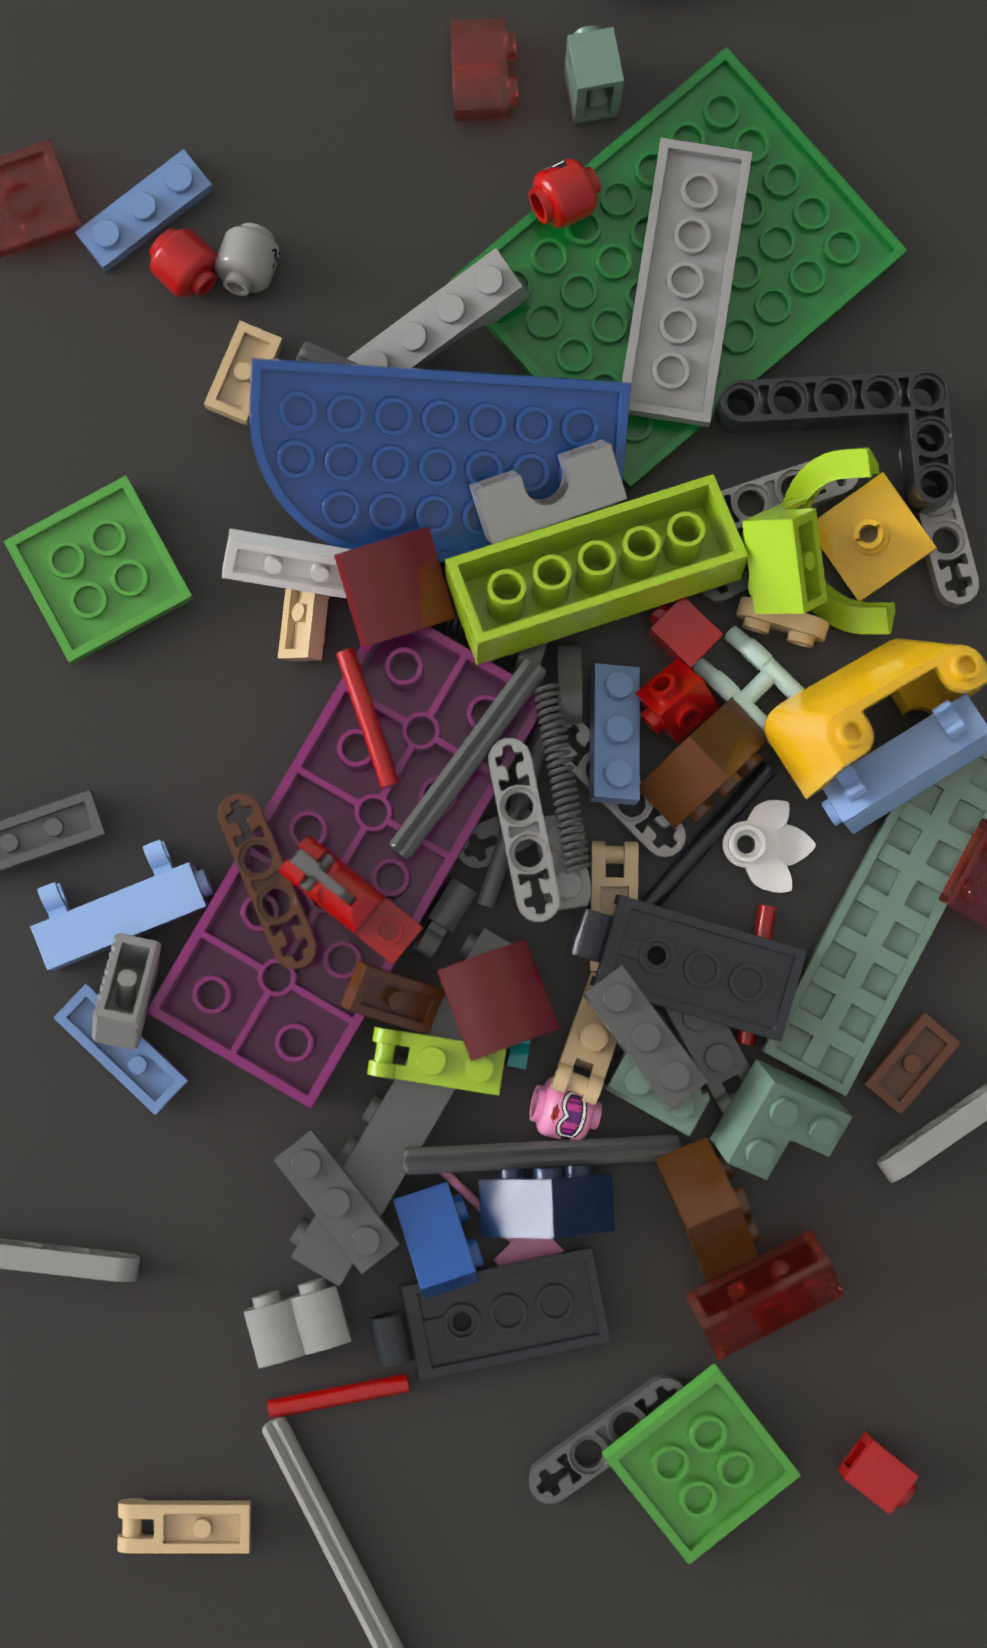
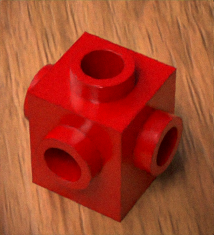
M678 658L635 693L645 709L640 713V716L646 725L656 735H659L661 732L666 733L677 744L720 709L704 680Z

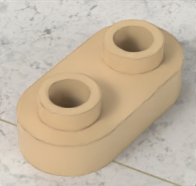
M741 597L736 616L744 620L742 624L744 629L768 635L770 629L788 634L786 641L806 648H813L814 642H824L830 625L828 621L807 613L755 614L752 597Z

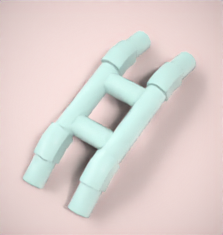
M733 626L727 631L724 640L739 651L760 672L740 690L722 671L717 670L704 658L700 659L692 670L725 703L733 698L764 730L767 716L755 703L774 684L789 699L805 690V688L754 638H750L737 626Z

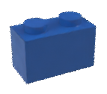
M448 1182L393 1199L425 1300L479 1282L475 1268L484 1265L476 1238L466 1240L461 1223L470 1219L461 1193L452 1196Z

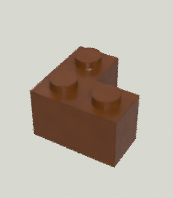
M731 698L640 783V792L674 828L688 816L696 822L715 804L709 797L717 791L723 797L763 759L758 750L768 741L765 732Z
M705 1137L655 1158L665 1188L682 1222L690 1247L706 1282L710 1283L759 1262L754 1242L761 1240V1237L750 1215L752 1210L741 1185L734 1188L731 1187L729 1179L734 1178L732 1168L720 1152L715 1154L708 1138Z

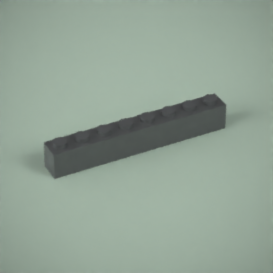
M486 928L483 929L480 936L471 931L457 956L466 960L511 943ZM444 993L428 1035L462 1040ZM400 1053L394 1063L407 1065L408 1058ZM387 1078L393 1084L386 1096L382 1098L375 1094L362 1116V1119L369 1122L360 1139L351 1135L340 1153L338 1160L345 1163L343 1169L380 1216L406 1174L403 1169V1151L406 1148L422 1147L455 1088ZM316 1215L312 1221L303 1217L289 1242L297 1246L291 1258L340 1287L353 1262Z

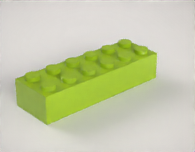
M712 474L445 559V583L476 665H480L741 580L748 559V553L716 478Z

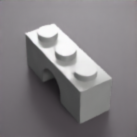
M598 440L557 454L562 469V481L557 491L544 499L530 498L525 490L521 475L514 470L470 484L469 488L485 538L491 544L499 543L541 528L571 520V518L587 512L589 514L614 506L616 502L627 499L611 444Z

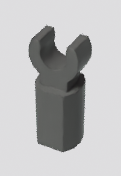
M449 878L425 916L429 921L418 935L412 948L426 957L432 958L446 932L452 933L477 893L456 879Z

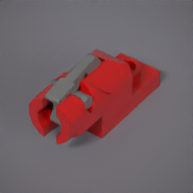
M310 835L306 836L298 845L300 850L292 860L287 859L278 872L394 965L423 927Z

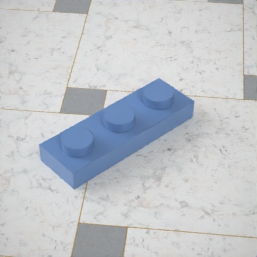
M183 149L75 233L107 273L214 190L210 181Z
M595 663L590 669L589 802L635 805L640 800V701L635 694L640 690V667Z
M86 983L53 1018L154 1115L158 1114L190 1079L143 1034L141 1035L138 1049L135 1050L95 1042L92 1038L93 1010H95L99 992L89 983Z

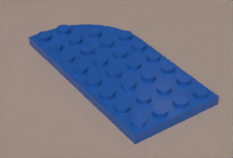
M251 358L249 426L253 449L265 481L286 512L315 537L331 546L354 549L429 526L439 562H445V559L492 545L485 538L469 488L470 484L514 470L521 475L525 490L530 498H547L557 491L562 481V469L557 454L598 440L611 444L621 480L623 481L631 383ZM588 512L585 513V514H582V515L573 517V518H571V519H574V518H577V517L586 515V514H588Z

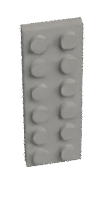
M661 138L622 377V382L631 383L628 415L709 427L753 152Z

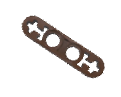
M244 793L231 794L219 806V823L273 954L278 962L286 968H305L313 962L317 955V940L294 884L278 872L284 860L265 814L258 801L250 795ZM238 802L244 808H253L254 814L247 817L251 831L255 833L262 828L264 832V837L250 838L239 847L235 839L237 837H245L242 827L237 822L229 823L228 816L234 813L232 805ZM258 845L267 847L272 853L273 858L269 869L261 873L249 870L245 861L249 849ZM272 890H283L290 897V909L281 917H272L264 909V898ZM297 915L301 925L291 926L298 940L306 939L309 947L302 951L304 958L300 961H297L293 955L285 956L283 954L282 948L289 945L285 931L282 930L275 936L272 930L273 925L286 924Z

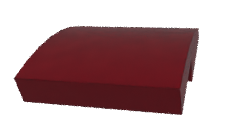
M429 526L334 555L361 647L380 643L456 618Z
M526 939L437 970L470 1062L559 1029Z

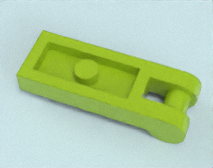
M374 1027L372 1041L377 1042L374 1060H369L368 1075L499 1096L506 1049L470 1062L463 1040ZM396 1045L410 1047L407 1065L393 1063Z

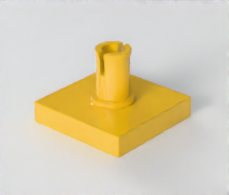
M884 472L817 518L821 549L858 601H863L937 549Z

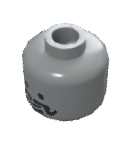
M244 223L226 232L217 253L214 268L216 274L223 281V286L228 291L236 295L247 296L249 293H259L269 287L281 257V252L278 244L275 242L274 235L269 230L258 224Z

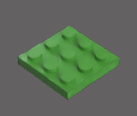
M126 475L3 541L68 662L72 665L194 599Z
M715 1363L602 1451L608 1464L689 1565L801 1476Z

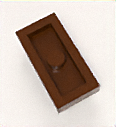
M358 960L341 1006L348 1011L428 1035L444 995V990L437 985Z
M921 1012L862 1084L893 1111L902 1115L961 1043L930 1016Z

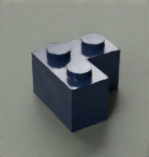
M593 1165L564 1166L565 1175L562 1174L561 1167L533 1169L534 1177H526V1168L498 1170V1178L479 1180L481 1237L557 1239L615 1231L612 1173L593 1174Z

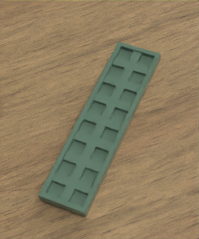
M987 752L886 814L799 978L782 1041L779 1042L767 1038L761 1049L762 1052L837 1093L847 1096L987 831Z

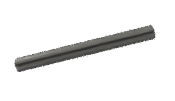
M662 1134L587 1138L583 1140L406 1148L403 1151L402 1160L404 1172L409 1175L649 1162L681 1148V1142L678 1135Z

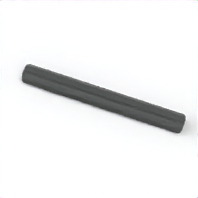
M526 658L392 838L390 847L395 852L407 859L413 856L489 753L492 746L497 742L545 677L546 670L541 664L531 658Z

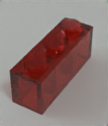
M811 1229L685 1294L719 1361L844 1296V1292L832 1262Z

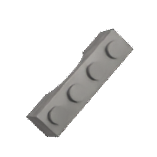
M495 248L346 359L360 365L424 369L439 353L452 343L480 327L496 323L531 296L504 257Z

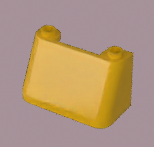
M900 638L893 639L780 703L768 714L764 723V732L767 740L804 797L808 799L826 788L831 783V779L850 763L862 757L871 748L873 730L863 711L891 696L903 715L911 710H923L932 715L934 714L932 710L947 700L951 703L966 693L970 698L987 684V663L975 649L966 645Z

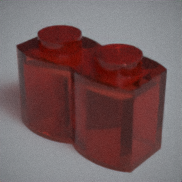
M505 17L450 20L455 122L509 119L510 105H518L517 76L508 77L507 60H516L515 31L506 32Z

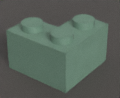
M756 1059L710 1139L728 1164L767 1180L790 1140L829 1157L853 1116L833 1093Z

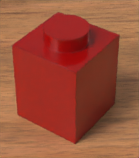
M686 598L679 599L675 604L670 602L661 605L649 617V620L654 625L650 628L647 636L673 661L678 658L690 669L723 635Z
M866 1431L837 1467V1470L846 1481L889 1515L896 1506L902 1508L909 1502L916 1491L917 1486L914 1483L919 1477L908 1464Z

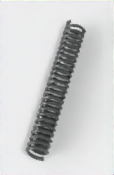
M552 683L536 688L533 694L537 696L534 699L538 703L535 707L539 711L537 717L541 718L538 722L542 726L539 731L544 733L541 736V739L545 740L542 746L546 748L543 753L548 755L545 758V761L549 763L546 768L551 770L547 776L552 778L549 783L554 785L550 791L554 792L551 798L556 800L553 803V806L557 807L554 813L559 815L555 820L560 822L557 828L562 830L558 835L565 837L559 843L565 845L561 848V851L567 852L562 858L567 860L564 866L570 867L565 871L568 874L590 867L592 863L589 861L580 862L590 858L588 854H580L587 852L589 848L586 846L577 847L586 844L588 841L586 839L574 840L587 834L585 832H574L584 829L585 826L583 824L571 825L583 821L584 818L571 817L581 814L582 810H568L581 805L580 802H569L578 799L580 796L577 794L565 795L577 792L578 788H562L576 784L577 781L575 779L563 780L574 777V772L560 773L571 770L574 766L572 764L557 766L571 762L573 760L571 757H557L568 755L572 751H554L569 747L570 743L568 742L554 743L566 740L569 736H551L566 732L567 728L549 729L564 725L566 723L565 720H549L563 717L565 714L563 712L546 714L562 710L563 706L543 707L562 701L560 697L544 699L561 693L559 690L541 692L560 685Z

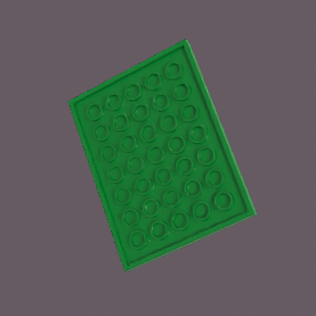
M727 47L584 166V168L589 166L595 171L601 186V191L597 194V206L592 215L566 228L557 229L549 223H541L532 210L450 279L452 281L495 248L500 252L531 297L496 323L486 325V328L529 376L622 381L661 138L753 152L711 421L715 418V406L724 389L729 384L739 380L761 379L905 256L907 249ZM731 399L727 401V405L729 406L736 399ZM628 415L622 483L628 490H631L699 432L703 426Z

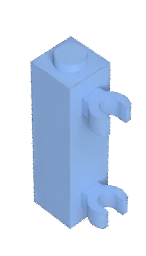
M967 693L951 703L947 700L932 710L934 714L851 765L850 763L831 779V783L823 789L828 799L821 802L834 825L838 826L843 822L850 832L855 834L986 753L987 724Z
M159 839L142 846L155 876L70 910L65 892L60 883L56 884V882L38 888L40 899L50 919L32 925L30 928L47 970L56 971L110 949L114 942V936L119 933L140 937L206 910L210 904L208 897L214 895L213 887L204 869L197 871L195 865L189 862L174 868L165 842H161Z

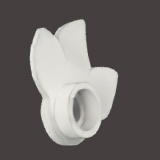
M767 800L753 808L746 821L738 822L726 831L722 841V848L726 858L732 864L745 868L751 882L755 886L774 893L792 890V878L787 866L804 859L816 846L811 837L803 830L786 824L790 810L789 802ZM741 836H747L753 841V849L750 853L739 851L737 841Z

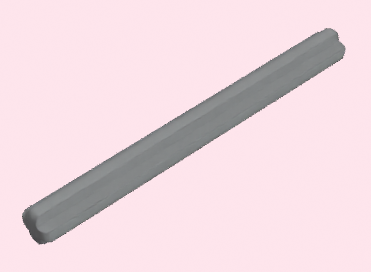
M283 1416L270 1420L263 1426L262 1433L372 1647L404 1648L287 1419Z

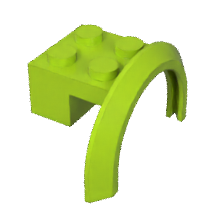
M870 448L834 450L813 459L792 480L783 503L742 521V542L748 553L747 561L750 576L748 590L753 598L755 614H805L811 610L819 618L828 621L831 626L854 634H891L896 612L895 602L857 601L842 595L825 581L816 508H811L817 495L829 483L839 479L872 477L873 474H879V464Z

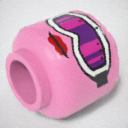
M554 1076L548 1078L544 1085L538 1084L533 1092L529 1118L530 1121L536 1122L537 1130L540 1134L562 1140H583L589 1129L596 1130L598 1128L602 1114L601 1102L597 1101L594 1106L581 1101L582 1096L568 1090H565L564 1094L550 1089Z

